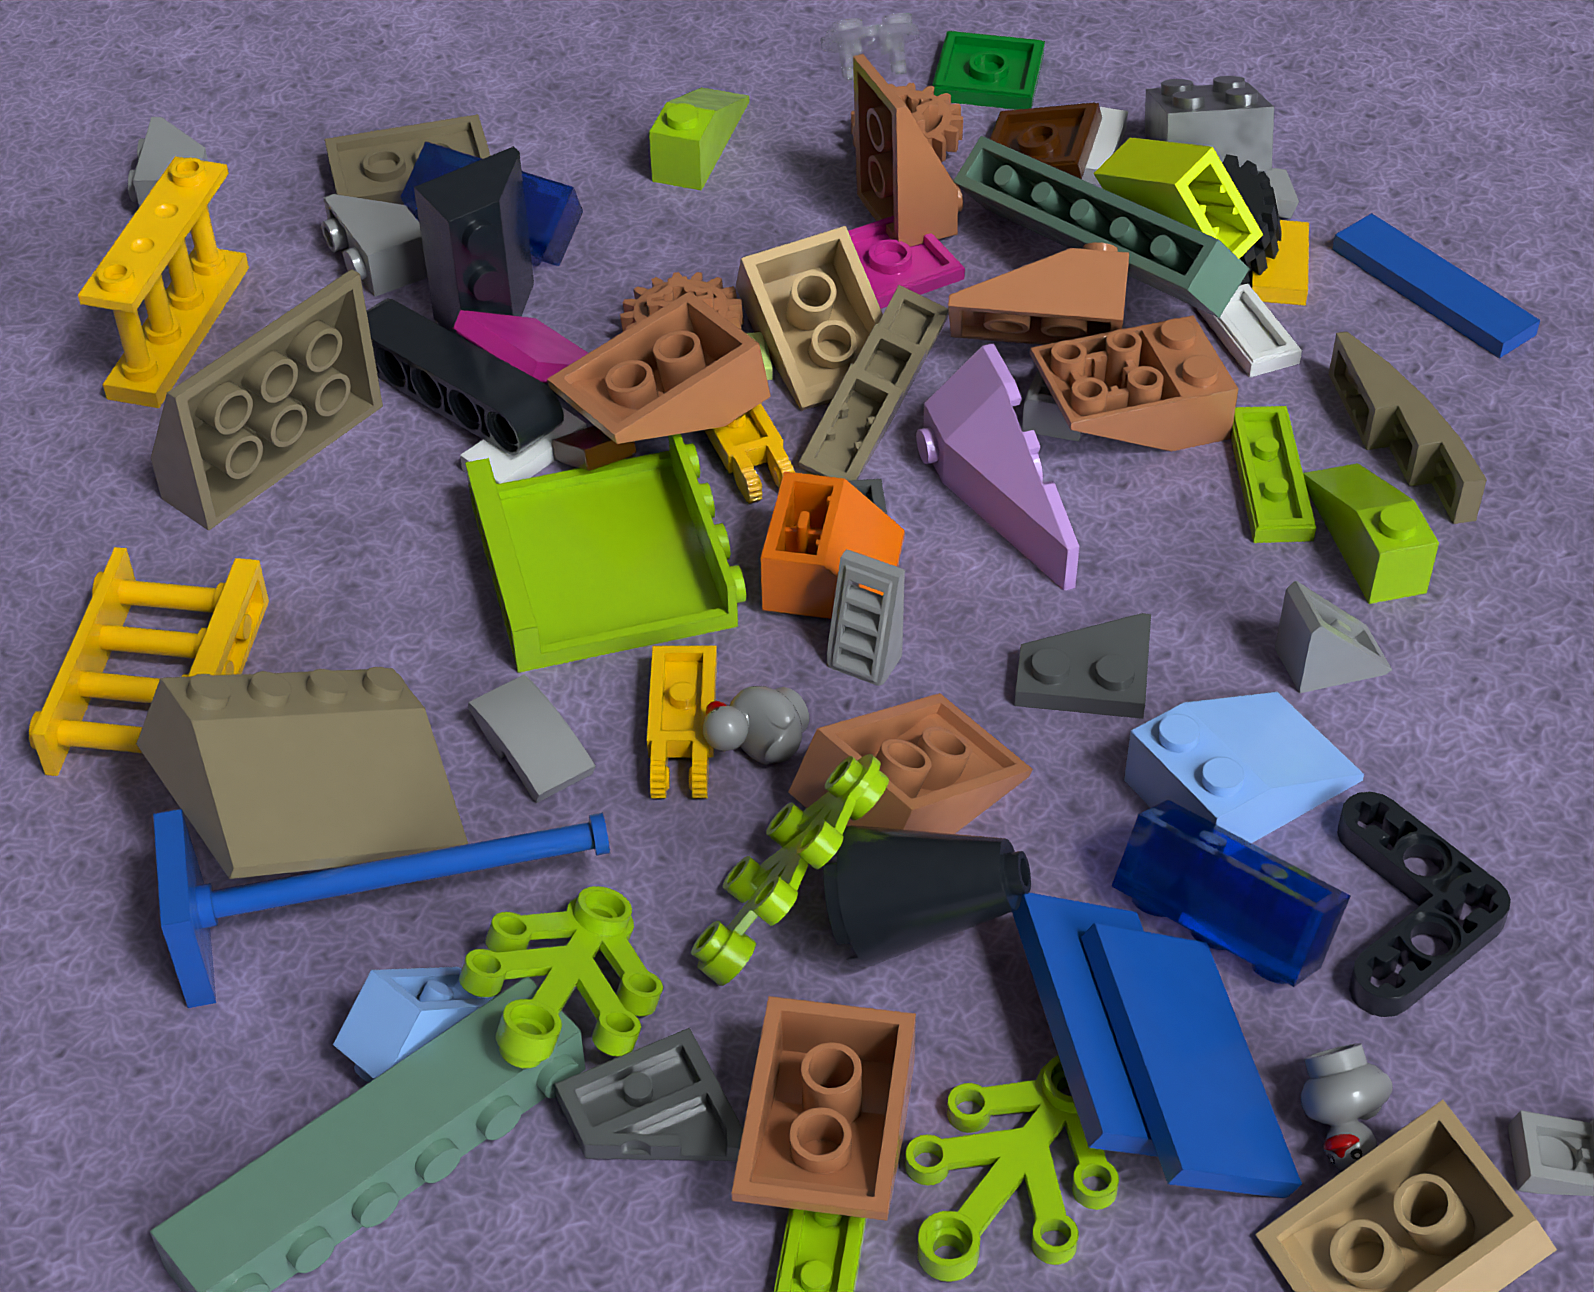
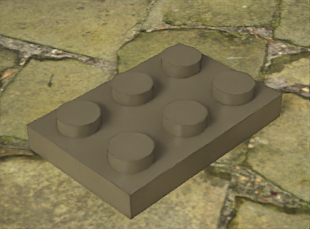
M478 114L324 139L337 195L406 205V207L417 205L415 186L491 156Z

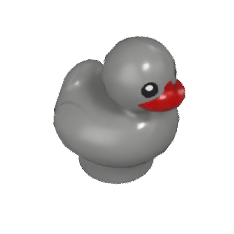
M751 686L741 690L732 699L729 706L720 701H713L707 705L703 735L707 743L714 749L726 752L737 749L740 746L751 758L763 765L778 764L789 760L799 749L802 733L809 724V712L802 697L790 688L779 687L772 689L766 686Z
M1362 1043L1335 1047L1304 1058L1309 1079L1304 1084L1301 1093V1107L1307 1117L1330 1125L1323 1148L1330 1163L1341 1171H1344L1377 1147V1140L1373 1132L1366 1125L1359 1122L1358 1119L1368 1120L1376 1116L1393 1091V1084L1389 1076L1376 1065L1367 1063Z

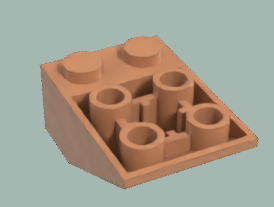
M1194 315L1030 348V355L1070 430L1171 452L1231 439L1239 388Z

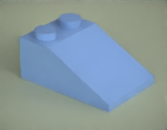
M1278 692L1185 702L1131 730L1124 781L1209 868L1363 781L1364 773Z

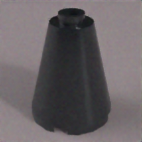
M856 825L846 826L843 832V842L838 849L837 862L825 864L823 875L826 908L832 933L838 945L851 943L856 954L846 960L851 966L857 967L879 964L1013 912L1020 907L1022 895L1029 894L1031 890V873L1028 859L1023 851L1015 852L1013 845L1006 838Z

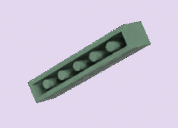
M980 136L953 181L985 209L1067 248L1083 249V246L1088 243H1107L1116 246L1118 252H1129L1128 276L1218 318L1222 315L1250 269L1219 239L983 136Z
M529 977L523 978L152 1229L150 1233L164 1269L182 1292H271L296 1273H308L317 1269L331 1256L335 1246L362 1227L370 1228L382 1223L393 1213L401 1199L425 1182L436 1183L444 1179L456 1168L460 1158L486 1139L497 1140L505 1136L515 1127L523 1113L544 1098H556V1083L580 1074L586 1069L581 1030L561 1011L559 1017L562 1022V1028L554 1051L549 1058L533 1068H520L505 1061L500 1054L496 1041V1032L504 1008L514 1000L532 999L539 989Z

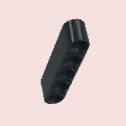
M384 299L366 310L377 375L382 381L511 455L519 454L562 425L564 412L561 403L554 392L540 380L393 299Z

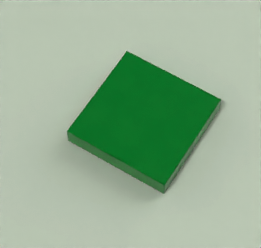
M947 31L932 85L934 87V95L939 96L948 93L951 95V103L1014 110L1032 108L1044 57L1045 41Z

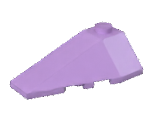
M994 343L984 345L924 403L923 428L918 429L916 433L920 457L924 464L933 463L944 485L1062 590L1073 589L1076 585L1079 544L1055 483L1052 481L1042 483L1043 473L1038 455L1040 444L1035 431L1022 432L1013 409V406L1020 405L1022 400L1016 382Z

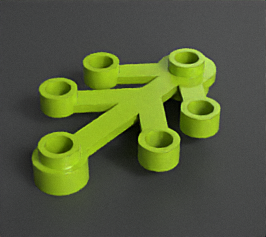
M867 754L859 760L852 756L844 759L827 779L825 789L828 792L804 811L793 802L788 803L770 822L766 834L782 847L780 850L761 864H758L750 856H746L730 871L723 883V888L739 902L747 903L728 926H724L719 921L710 924L699 936L691 951V954L699 960L697 968L719 986H724L735 978L752 956L756 942L745 932L759 916L770 926L778 923L795 903L798 896L797 890L808 865L810 864L815 869L824 866L841 846L844 838L843 832L849 818L852 821L858 820L880 799L888 785L889 778L879 770L881 763L872 754Z
M592 886L583 889L577 898L570 901L567 910L564 912L519 915L513 912L498 913L492 918L485 939L489 950L475 949L466 955L459 976V982L463 989L478 997H493L501 991L503 982L506 979L547 975L532 999L514 1000L504 1008L496 1032V1041L500 1054L505 1061L516 1067L533 1068L552 1055L562 1028L559 1014L576 987L597 1019L592 1034L594 1045L600 1051L611 1056L620 1057L633 1051L641 1031V1023L636 1016H648L655 1012L663 991V984L655 974L646 969L628 941L634 929V921L631 916L632 906L622 894L610 888ZM571 938L566 946L527 949L530 940ZM598 950L602 951L621 978L616 994L593 959Z
M1059 1055L1043 1066L1036 1080L982 1087L975 1083H963L953 1088L949 1093L947 1118L950 1124L959 1131L966 1133L978 1132L988 1125L991 1115L1035 1111L1023 1128L944 1139L926 1134L917 1136L909 1142L905 1154V1169L908 1176L914 1182L921 1185H935L942 1182L947 1177L949 1170L994 1164L958 1212L940 1211L932 1214L922 1223L918 1233L917 1256L922 1269L931 1277L941 1281L952 1282L961 1280L974 1271L979 1260L980 1236L1024 1179L1035 1218L1031 1239L1034 1254L1041 1261L1052 1265H1060L1073 1258L1077 1250L1079 1231L1073 1219L1066 1215L1049 1148L1064 1126L1066 1127L1078 1165L1074 1170L1072 1193L1076 1201L1086 1208L1098 1210L1110 1206L1116 1199L1119 1184L1117 1170L1106 1160L1104 1150L1088 1147L1072 1096L1060 1092L1061 1089L1069 1086ZM965 1101H972L980 1105L982 1110L975 1114H965L957 1108V1105ZM922 1153H932L938 1156L941 1162L932 1167H925L918 1164L915 1158ZM1095 1176L1105 1180L1108 1187L1101 1191H1093L1088 1189L1082 1181L1085 1178ZM1048 1231H1059L1069 1241L1061 1246H1052L1047 1244L1041 1236ZM942 1246H952L957 1248L962 1256L955 1259H945L935 1255L934 1252Z

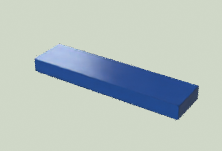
M1372 213L1334 236L1332 250L1499 359L1537 335L1540 319Z

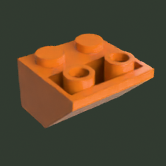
M784 471L761 554L762 610L832 619L840 557L846 549L898 567L905 530L844 478ZM859 584L860 588L872 591L880 595H883L884 593L876 589Z

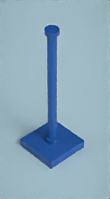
M178 809L153 814L161 928L188 1008L216 1003L210 927L218 926V918L593 849L596 856L610 853L607 828L602 812L589 815V822L213 890L211 883L204 884L183 811Z

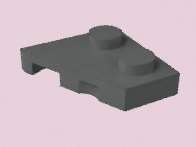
M1140 613L1021 644L1014 706L1143 719L1146 702L1151 614Z
M690 1027L555 1084L556 1099L586 1159L738 1161L743 1128Z

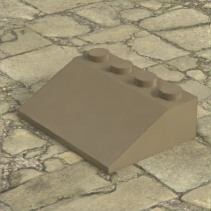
M353 269L349 270L167 392L151 454V461L162 500L209 531L383 407L361 277L358 272Z
M371 667L369 669L334 671L316 669L310 672L286 673L260 671L254 674H197L190 677L160 678L136 744L229 879L338 868L468 844L425 707L393 668Z

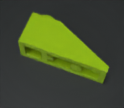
M701 87L666 102L649 131L652 182L702 191L750 102L749 95Z
M1359 463L1303 473L1307 491L1368 604L1427 593L1439 541L1415 500Z

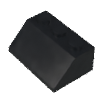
M513 146L414 187L433 318L440 326L460 337L462 336L453 329L460 310L522 317L534 285L520 152Z

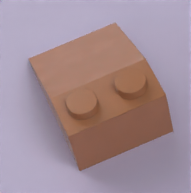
M864 54L853 56L857 195L876 221L894 216V222L886 224V233L890 239L898 240V242L902 241L912 247L923 244L924 235L932 233L937 239L957 235L958 212L963 209V197L959 185L953 182L954 180L948 174L906 104Z
M1088 243L1083 246V249L1070 248L952 293L949 295L948 302L951 337L1047 345L1122 329L1129 252H1118L1116 246L1107 243Z
M690 291L547 379L549 387L616 444L724 427L771 397L760 344Z
M941 693L817 728L788 793L804 807L808 808L828 792L825 789V783L834 769L844 759L852 756L859 760L867 754H872L881 763L879 770L889 778L888 785L880 799L864 816L855 821L849 818L846 826L856 825L955 834L1026 780L1033 769Z
M768 996L731 1192L732 1201L888 1220L906 1125L914 1068L915 1013Z

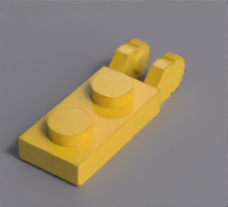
M761 403L724 427L704 430L728 473L733 472L736 484L748 504L760 501L763 495L762 483L756 470H754V466L768 463L770 474L779 489L784 471L795 473L791 460L788 459V455L783 449V439Z
M652 646L647 727L648 758H651V798H666L667 790L670 788L668 758H692V766L689 768V789L692 791V798H708L709 757H714V748L704 738L703 724L707 705L710 702L716 701L717 646Z

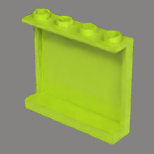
M681 434L668 436L669 451L619 460L591 471L577 468L496 484L489 458L465 462L471 506L518 673L738 627L737 603L746 601V588L742 571L739 565L729 566L727 559H730L731 553L726 528L723 523L715 525L712 518H715V505L708 482L699 484L697 478H700V464L695 445L693 443L684 444Z

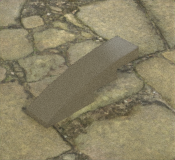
M898 285L879 323H875L855 363H851L799 461V467L819 476L844 478L847 481L859 479L941 332L949 315L948 308Z
M1349 332L1336 333L1328 375L1366 450L1389 447L1409 487L1432 483L1453 524L1476 521L1487 479L1459 435L1432 403L1389 362Z

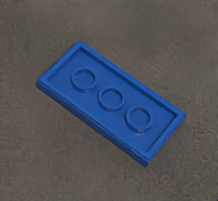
M1030 892L1029 894H1023L1020 907L1013 911L1012 914L1088 1147L1158 1157L1081 937L1094 922L1144 931L1137 912Z
M1094 922L1081 937L1167 1184L1277 1198L1289 1197L1302 1185V1182L1208 943Z

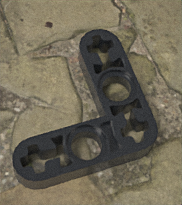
M1360 792L1350 796L1345 801L1337 830L1340 842L1348 851L1419 906L1361 952L1355 960L1350 979L1349 991L1351 998L1360 1009L1379 1017L1397 1016L1409 1009L1499 935L1504 928L1511 899L1507 889L1497 879L1391 798L1375 792ZM1358 821L1366 825L1371 824L1374 821H1377L1380 824H1382V827L1379 828L1376 825H1370L1364 829L1363 827L1358 825ZM1388 843L1394 847L1393 850L1387 849ZM1410 857L1427 858L1439 867L1440 873L1434 876L1417 875L1405 866L1404 860ZM1481 902L1488 907V911L1482 908L1475 909L1465 917L1462 926L1457 922L1461 916L1464 903L1473 907ZM1424 934L1436 936L1447 945L1449 952L1438 956L1424 954L1417 950L1412 944L1411 939L1417 935ZM1398 960L1404 966L1398 974L1395 987L1389 983L1376 987L1371 983L1372 976L1378 980H1383L1396 970Z

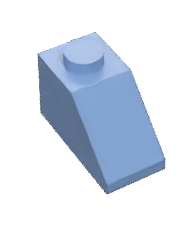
M460 967L371 970L333 1045L355 1063L354 1070L362 1079L371 1082L496 996L478 997L463 989L459 982L462 970Z

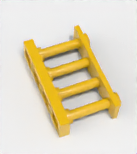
M175 156L79 292L78 299L81 305L113 310L124 353L103 383L106 399L160 408L167 392L173 388L249 269L246 253L217 248L208 204L229 174L227 164ZM191 232L194 248L188 255L185 238ZM168 265L171 283L165 290L161 273ZM144 300L148 317L141 326L137 309Z
M114 547L104 572L100 571L95 576L92 587V599L41 711L38 710L34 713L30 722L29 742L32 749L37 750L45 775H59L70 747L142 753L136 744L142 727L82 721L91 698L151 703L160 678L103 673L112 651L194 658L195 660L189 675L183 674L181 677H190L197 674H242L269 603L260 560L235 558L226 582H220L217 588L136 581L127 548ZM131 605L213 613L208 627L201 628L198 633L123 626Z

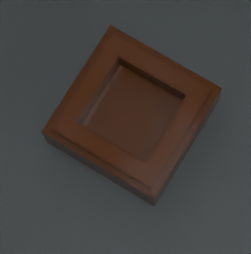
M595 425L552 440L556 460L587 471L633 456L632 454L636 453L634 441L616 444Z

